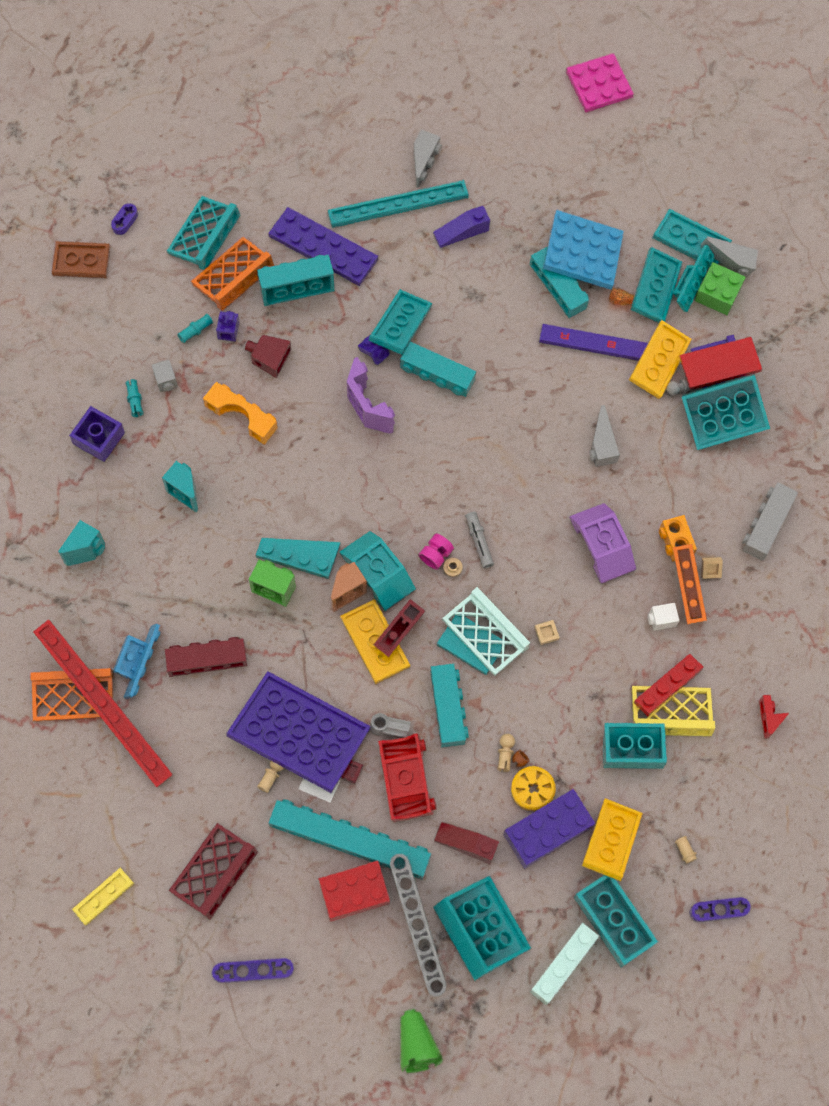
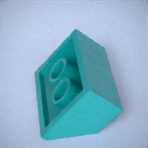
M665 723L604 724L603 768H664L667 763Z

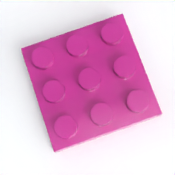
M614 53L566 68V73L585 113L633 98L634 93Z

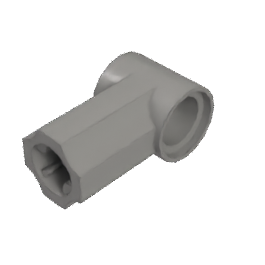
M377 713L372 717L370 723L371 732L375 735L384 734L398 738L408 737L410 721L391 718L383 713ZM382 721L385 726L378 728L374 723Z

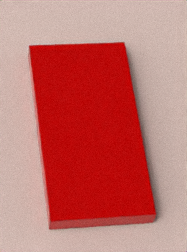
M752 337L685 353L679 357L690 390L762 372Z

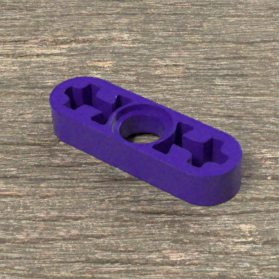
M743 897L698 902L691 907L690 916L696 922L739 918L747 915L750 912L751 906L749 901ZM739 902L741 905H745L742 913H740L739 909L731 911L732 915H730V907L737 906ZM717 904H722L725 907L726 912L724 915L720 916L715 912ZM708 905H711L710 913L703 914L702 918H700L699 914H695L698 907L701 910H708Z

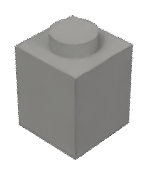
M170 360L152 365L160 392L171 391L178 387Z

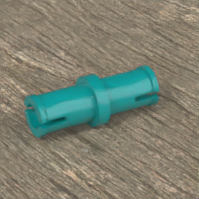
M205 314L197 321H192L189 324L190 326L177 333V336L182 343H185L193 336L201 334L203 329L213 324V320L208 314Z
M130 379L131 384L129 380L125 383L128 392L127 401L130 403L131 415L139 417L138 412L140 416L144 414L141 405L142 396L138 390L137 380Z

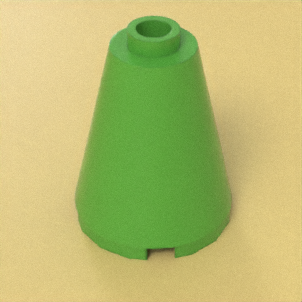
M415 1009L405 1011L404 1015L400 1018L401 1071L403 1072L406 1069V1073H416L428 1070L430 1064L434 1063L435 1067L443 1062L442 1055L422 1014L416 1012Z

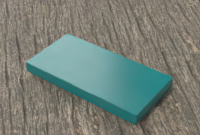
M670 208L652 237L694 260H697L702 250L701 243L707 237L732 243L731 239ZM715 258L713 259V262L719 265L720 262Z
M651 247L648 250L630 310L659 323L661 320L665 322L682 261Z
M399 289L369 336V341L402 355L430 311L432 303Z

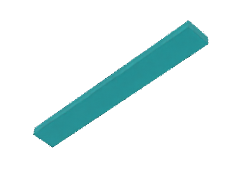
M462 180L329 209L328 216L331 227L334 228L469 198L465 181Z

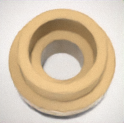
M449 558L444 562L443 570L448 576L455 577L462 572V563L457 558ZM451 564L456 565V568L451 569L449 566Z

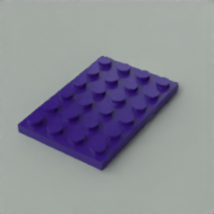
M267 671L227 731L226 736L332 793L369 733L371 726Z

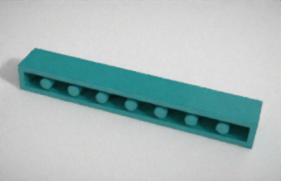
M286 799L276 801L269 820L270 827L369 862L378 861L379 865L391 869L390 861L392 857L397 854H404L410 861L414 877L423 880L431 857V853L428 852L427 848L408 846L409 843L401 839H397V841L391 840L387 834L378 832V835L371 833L369 828L351 826V822L347 820H333L329 814L323 812L320 815L313 813V809L306 806L301 808L293 806L294 803ZM398 857L395 859L394 865L397 869H403L406 862L403 858Z

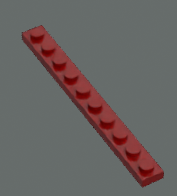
M48 619L34 630L33 633L153 784L158 788L173 775L172 772L54 624Z

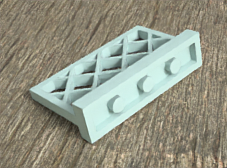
M478 587L442 618V621L494 676L521 653H524L530 645V642ZM471 601L476 606V613L464 612L465 605ZM453 615L462 616V625H453L449 619ZM464 616L476 617L475 626L464 625ZM478 617H486L489 620V627L478 626ZM464 629L475 630V639H467L463 635ZM477 630H488V640L477 639ZM491 631H499L502 634V641L491 640ZM477 643L488 644V653H480L477 650ZM491 644H502V654L490 653ZM504 645H513L517 651L513 655L504 654ZM490 657L501 658V665L495 669L490 664Z

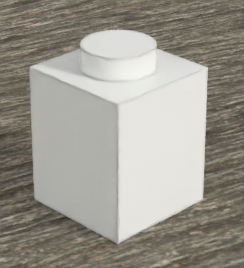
M675 603L653 606L648 614V622L653 626L654 631L677 626L679 617Z

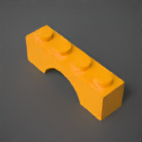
M216 382L203 397L204 406L219 416L231 411L245 415L249 420V435L264 445L278 429L277 420L272 414L264 413L259 406L254 403L250 404L240 394L236 395L225 384L221 385Z

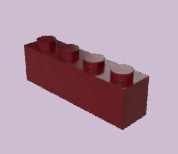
M231 637L227 641L211 640L206 644L194 642L184 647L173 645L169 649H165L169 677L247 666L244 639L239 637Z

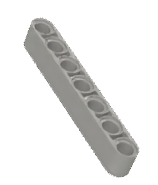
M397 854L392 857L390 867L427 990L432 996H441L446 989V980L412 867L406 855ZM401 857L405 860L406 865L403 869L395 867L394 862L396 858ZM402 878H409L411 880L412 886L410 889H403L400 882ZM409 898L417 900L418 907L411 910L407 907L406 902ZM416 918L422 919L424 922L423 929H415L412 924L413 920ZM421 939H427L430 942L428 950H422L419 947ZM431 959L436 962L437 967L435 970L429 971L426 969L425 962ZM434 980L442 982L443 988L440 991H434L431 988V983Z

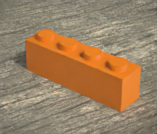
M693 544L673 547L687 624L707 621Z

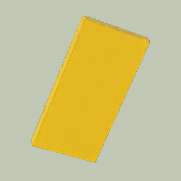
M661 320L634 368L629 381L660 399L680 363V355L685 354L692 339Z
M375 599L340 616L375 684L410 668V664L400 645L396 647L389 657L373 645L389 626Z
M605 798L582 866L621 881L643 813Z

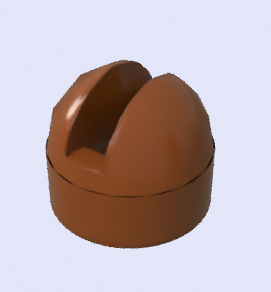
M518 750L512 757V762L516 761L518 763L516 767H524L530 762L528 756L522 750Z

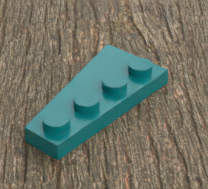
M261 538L256 558L329 579L341 543Z

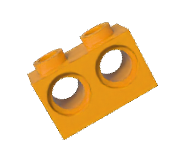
M682 515L662 521L659 535L666 543L665 551L667 556L671 557L672 562L675 561L673 547H676L675 545L693 544L695 554L697 548L685 516ZM669 528H675L677 533L671 532Z

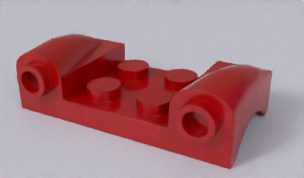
M418 733L400 739L378 741L391 820L399 822L433 815V810H437L435 798H431L428 792L422 757L423 751H426L425 740H421Z

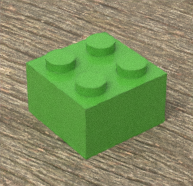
M712 262L698 290L695 301L728 316L746 277Z
M258 560L249 578L252 593L287 607L296 588L293 572L287 568L280 569L268 560Z

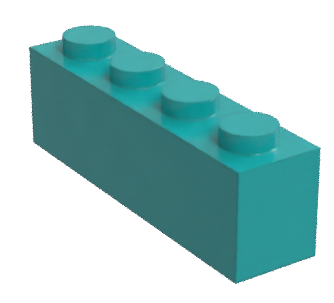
M547 247L531 255L529 265L567 317L571 318L587 309L589 297L585 291L581 290L576 279L543 269Z
M409 342L400 359V368L405 372L414 373L422 380L434 382L438 387L447 388L458 396L466 397L476 379L475 370L413 342Z
M454 664L431 666L430 674L441 748L465 745L466 738H469L468 727H464L463 719H466L465 708L460 705V700H463L462 688H458L457 681H460L459 669L455 670Z

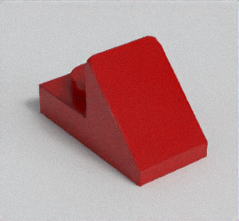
M763 695L759 699L765 739L775 732L789 714H774L775 702L771 700V695Z

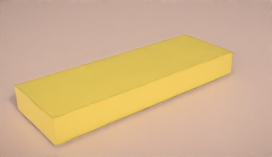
M119 868L72 910L87 926L134 883Z

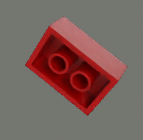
M378 861L319 878L330 922L390 904Z

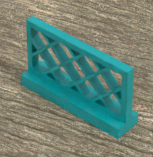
M201 196L167 249V253L197 264L200 269L205 270L240 217L237 205L233 203L226 205ZM204 203L211 205V208L201 211ZM225 210L224 214L216 216L215 211ZM213 212V218L204 220L203 215ZM201 216L202 222L192 224L195 218ZM214 222L217 223L215 228L207 229L206 225ZM202 226L205 227L206 231L198 234L195 233L194 229ZM193 231L194 235L187 238L183 237L185 232ZM208 236L206 242L198 243L199 238ZM196 241L197 245L187 248V242ZM184 245L185 249L180 251L174 250L176 246ZM199 250L196 258L189 256L190 252Z

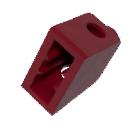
M262 335L258 343L248 340L245 345V350L252 353L253 365L275 378L278 377L292 350L291 341Z

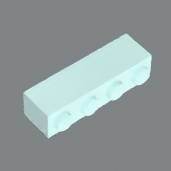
M582 923L530 992L547 1005L599 935Z

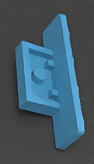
M154 624L150 627L145 642L130 635H127L112 672L130 679L124 694L126 699L135 696L139 690V679L146 672V661L151 658L153 643L158 640L160 631H158L159 624Z

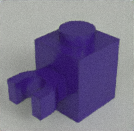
M220 311L216 329L218 339L236 342L240 323L238 314L232 311Z

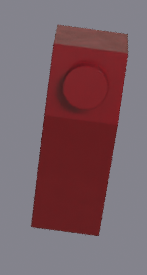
M409 599L373 645L389 657L421 618L425 610Z
M441 822L434 839L437 843L487 864H491L499 841L444 822Z

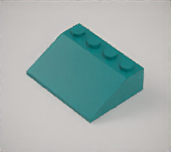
M755 373L682 395V401L697 450L770 429Z
M490 876L445 897L433 907L474 981L531 949Z

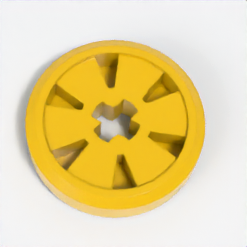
M536 766L521 769L513 778L511 784L513 800L524 810L535 812L552 802L555 796L556 786L554 779L543 768ZM534 784L537 785L538 787L536 790H538V792L534 791L533 793H530V788L528 786H533Z

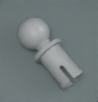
M680 379L679 383L672 381L668 383L666 388L667 392L672 396L679 394L680 391L684 394L690 390L687 380Z

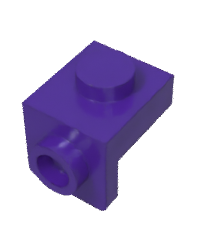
M369 336L358 345L359 350L370 356L376 365H379L390 355L387 348L369 341Z

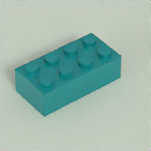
M329 254L318 255L310 259H299L291 263L285 262L272 267L265 266L257 270L264 306L335 291L334 272Z
M603 875L573 897L621 968L658 943V940L616 879Z

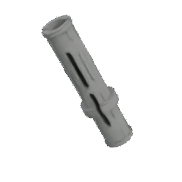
M470 512L465 515V518L470 528L469 534L475 542L482 567L484 569L492 567L494 562L483 534L484 528L480 525L477 512Z

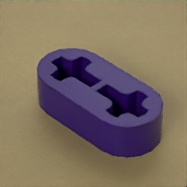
M124 204L113 218L111 227L115 234H125L137 219L138 211L134 204Z

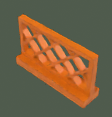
M242 237L191 282L192 285L214 301L217 307L223 311L258 281V269L265 266L272 267L274 263L271 254L267 251L264 253L245 237ZM245 244L248 246V251H239V248ZM248 255L247 261H238V256ZM251 255L260 256L257 260L250 261ZM235 256V262H226L228 257ZM238 266H247L243 272H238ZM225 267H235L234 272L225 273ZM215 268H222V273L212 274ZM234 277V280L230 283H224L225 278ZM222 278L220 284H212V279ZM203 279H209V284L201 285L199 282ZM221 288V291L215 296L211 293L212 289Z
M111 668L90 669L99 682H108L107 692L113 698V670ZM64 671L30 673L33 721L101 718L97 712L90 714L95 709L84 696H81L75 690L76 685L73 687L69 685L74 683ZM60 684H66L70 688L63 697L55 691ZM37 685H46L50 689L43 699L37 694ZM72 692L81 698L73 707L65 700ZM52 693L61 699L53 708L45 701ZM82 701L91 707L86 714H80L75 710ZM62 702L71 708L66 715H60L55 711ZM44 703L50 711L46 716L38 717V708Z

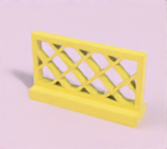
M632 686L633 723H665V735H713L715 721H713L711 688L682 687L648 718L644 719L638 718V711L640 709L637 708L634 701L637 699V692H645L651 686ZM678 693H683L688 697L683 704L675 698ZM697 694H706V701L703 704L694 698ZM670 700L679 706L674 712L665 706ZM690 700L699 707L693 713L685 706ZM663 709L670 716L667 719H661L656 714ZM681 709L689 715L686 720H682L676 715ZM702 710L708 715V720H700L696 714Z

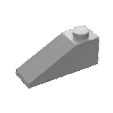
M707 237L701 243V248L704 245H708L714 254V258L727 269L743 276H749L756 269L758 254L756 249L712 237Z
M602 405L600 408L592 447L589 450L590 459L594 461L596 467L617 463L620 456L605 405Z

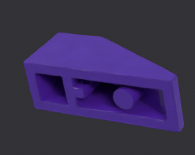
M480 206L464 212L435 230L433 234L439 247L442 248L488 232L490 218L484 206Z

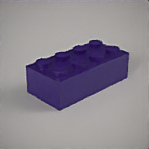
M572 789L505 829L503 835L523 868L526 869L592 829L595 822L575 790Z

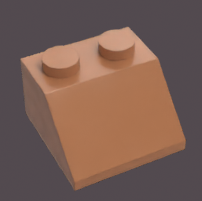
M355 562L351 564L346 563L337 571L331 594L333 612L367 593L366 579Z

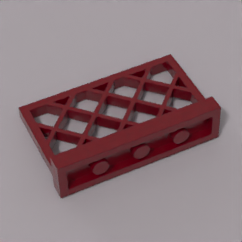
M217 823L171 886L169 892L211 920L258 851L253 845L245 842ZM220 830L225 833L226 841L215 843L214 837ZM240 843L243 847L238 853L231 854L230 844ZM227 845L228 855L217 857L216 847ZM213 848L214 858L203 860V852L206 849ZM229 859V867L226 870L219 871L218 861ZM214 862L216 872L205 874L204 864ZM200 865L202 875L191 877L190 870L192 867ZM216 876V885L207 888L206 878ZM202 879L203 889L193 891L191 881ZM188 882V893L180 894L176 891L180 884ZM204 893L205 900L199 907L194 903L193 895Z

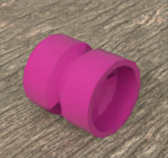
M436 533L428 541L429 546H424L418 556L427 566L438 570L444 563V558L451 554L454 547L449 540Z

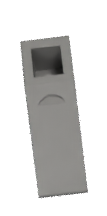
M422 129L414 142L416 187L418 188L421 182L426 180L427 170L432 168L435 161L434 157L440 153L442 148L440 136Z

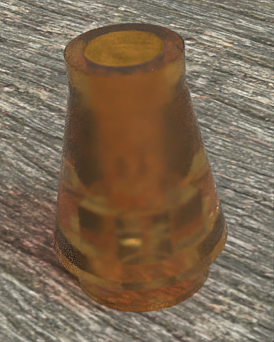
M619 287L612 288L609 302H612L613 305L632 306L635 295Z

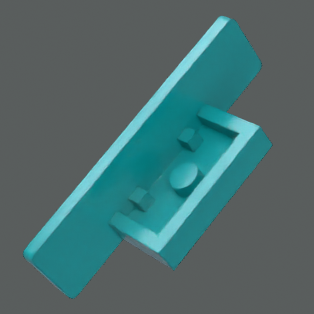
M708 245L703 246L695 265L686 266L673 292L674 296L678 298L677 303L683 312H688L713 262L714 254Z

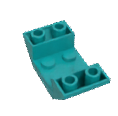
M371 531L339 552L347 563L355 562L366 579V583L373 591V597L384 611H387L416 590L405 567L382 538Z

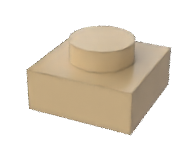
M721 557L702 558L701 576L703 579L722 578L723 560Z
M554 620L537 624L534 627L540 645L557 641L560 638Z

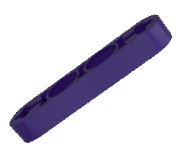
M286 958L223 962L213 967L212 976L219 983L285 979L293 974L294 966ZM272 963H276L275 967H282V963H286L287 966H290V970H287V974L277 970L275 971L277 975L272 976ZM261 964H267L270 968L269 973L265 976L258 974V967ZM242 965L247 966L249 970L245 977L237 975V969ZM230 966H234L233 975L235 978H231V974H225L222 979H220L219 975H216V972L220 971V967H223L225 971H231Z

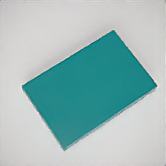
M455 615L451 621L452 624L462 625V616ZM464 616V625L475 626V622ZM447 627L438 640L437 646L484 675H487L489 672L487 667ZM464 629L463 635L467 639H475V630ZM477 630V639L488 640V630ZM491 633V640L502 641L501 638ZM477 643V650L480 653H488V644ZM491 644L490 653L500 654L502 652V644ZM490 657V664L492 666L498 657Z

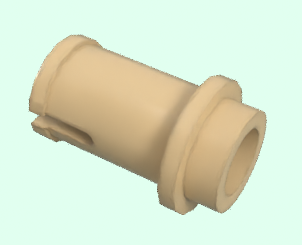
M686 836L675 841L683 856L682 861L688 864L697 859V853L692 850Z

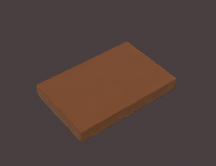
M56 241L52 275L107 278L110 244Z

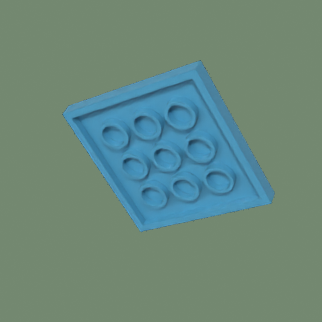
M556 210L543 269L611 290L614 286L624 231Z

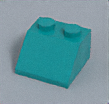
M175 461L162 477L166 492L194 512H197L198 503L194 477L191 472L192 469L185 463L181 464Z
M79 520L58 552L65 565H76L95 560L105 550V542L99 530Z

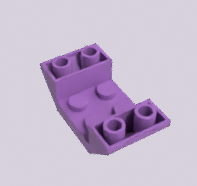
M356 357L353 360L347 379V398L365 427L391 434L395 424L394 411L390 406L387 407L385 402L373 407L369 398L365 399L363 389L367 388L368 377L366 372H368L365 363L360 362L359 358Z
M605 503L569 517L576 533H581L595 561L593 568L601 584L636 570L631 545L615 512Z

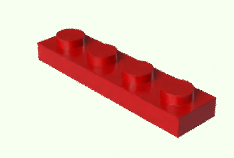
M689 653L635 699L634 704L648 717L700 673L704 666Z

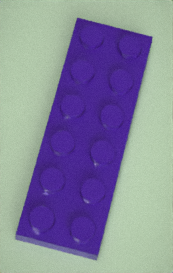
M289 207L285 209L268 233L270 238L309 259L318 255L329 254L333 272L358 286L362 284L378 261V255Z

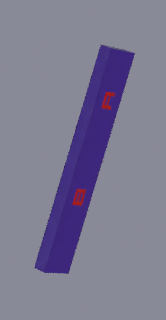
M542 324L539 343L639 361L648 344L646 342Z

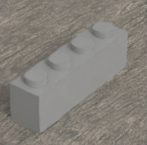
M778 482L774 488L770 487L766 495L769 499L767 503L763 502L758 512L761 515L759 519L754 518L750 526L753 530L751 534H746L742 542L745 544L742 551L762 561L765 559L798 494L797 491Z

